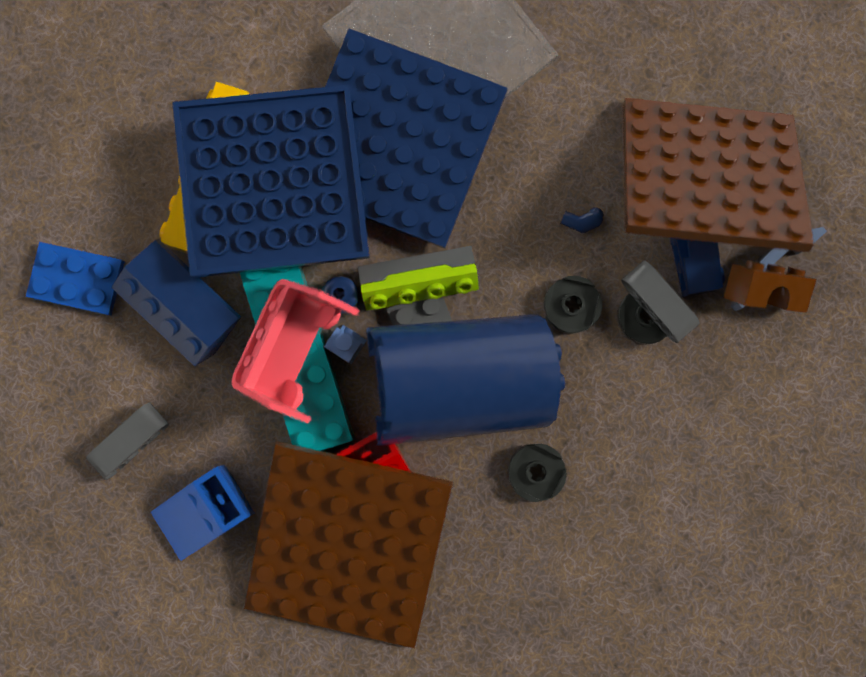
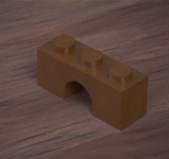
M749 260L746 261L745 265L732 264L723 298L744 306L766 308V305L770 304L787 311L807 313L817 279L805 276L806 270L788 266L787 271H785L786 267L770 263L767 264V268H764L765 264Z

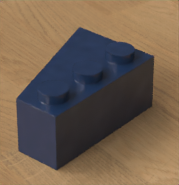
M670 238L682 298L714 292L723 288L725 275L720 264L718 242Z

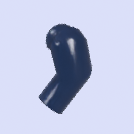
M597 207L591 208L590 212L580 217L565 211L560 224L580 233H586L602 224L604 214Z

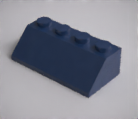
M159 239L154 240L128 263L112 286L114 291L194 366L212 357L241 318L200 277H190L189 267Z

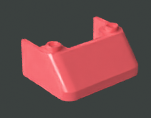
M279 280L271 290L233 373V388L268 408L309 423L311 417L296 410L303 401L302 387L295 382L319 328L328 330L335 326L340 319L341 311L357 316L359 310L322 291L289 280Z

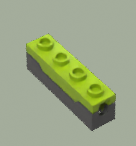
M471 246L358 266L361 293L366 311L479 290L478 274Z

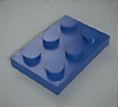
M39 242L26 297L111 316L117 295L112 286L122 272L125 261Z

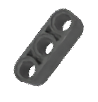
M642 261L621 279L626 290L673 342H680L700 324L692 310L647 261Z
M150 402L146 403L87 455L86 459L104 480H108L117 473L118 468L121 470L139 453V449L143 450L160 435L159 431L161 429L164 431L169 426V423Z

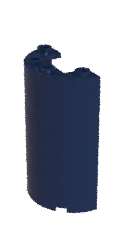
M537 314L366 328L369 357H375L381 411V416H375L378 446L545 428L557 420L560 394L565 388V379L563 374L560 373L559 364L562 352L560 345L555 344L546 319Z

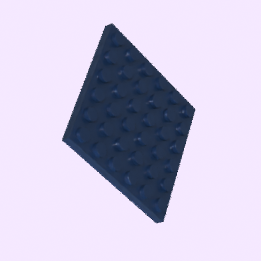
M348 28L325 87L349 85L365 218L446 249L508 88Z
M349 85L172 102L190 277L198 278L370 258Z

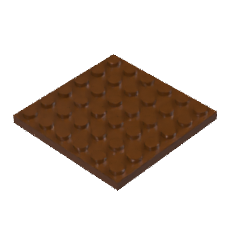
M625 98L623 104L625 233L810 252L814 241L794 115Z
M277 442L273 454L244 609L415 649L453 481Z

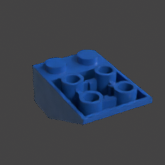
M220 465L190 483L152 510L151 514L176 555L182 561L255 514L227 467Z

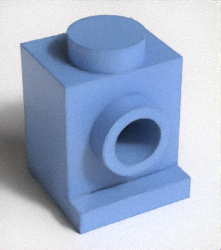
M342 325L340 329L338 327L335 329L324 347L352 364L367 340L350 328Z

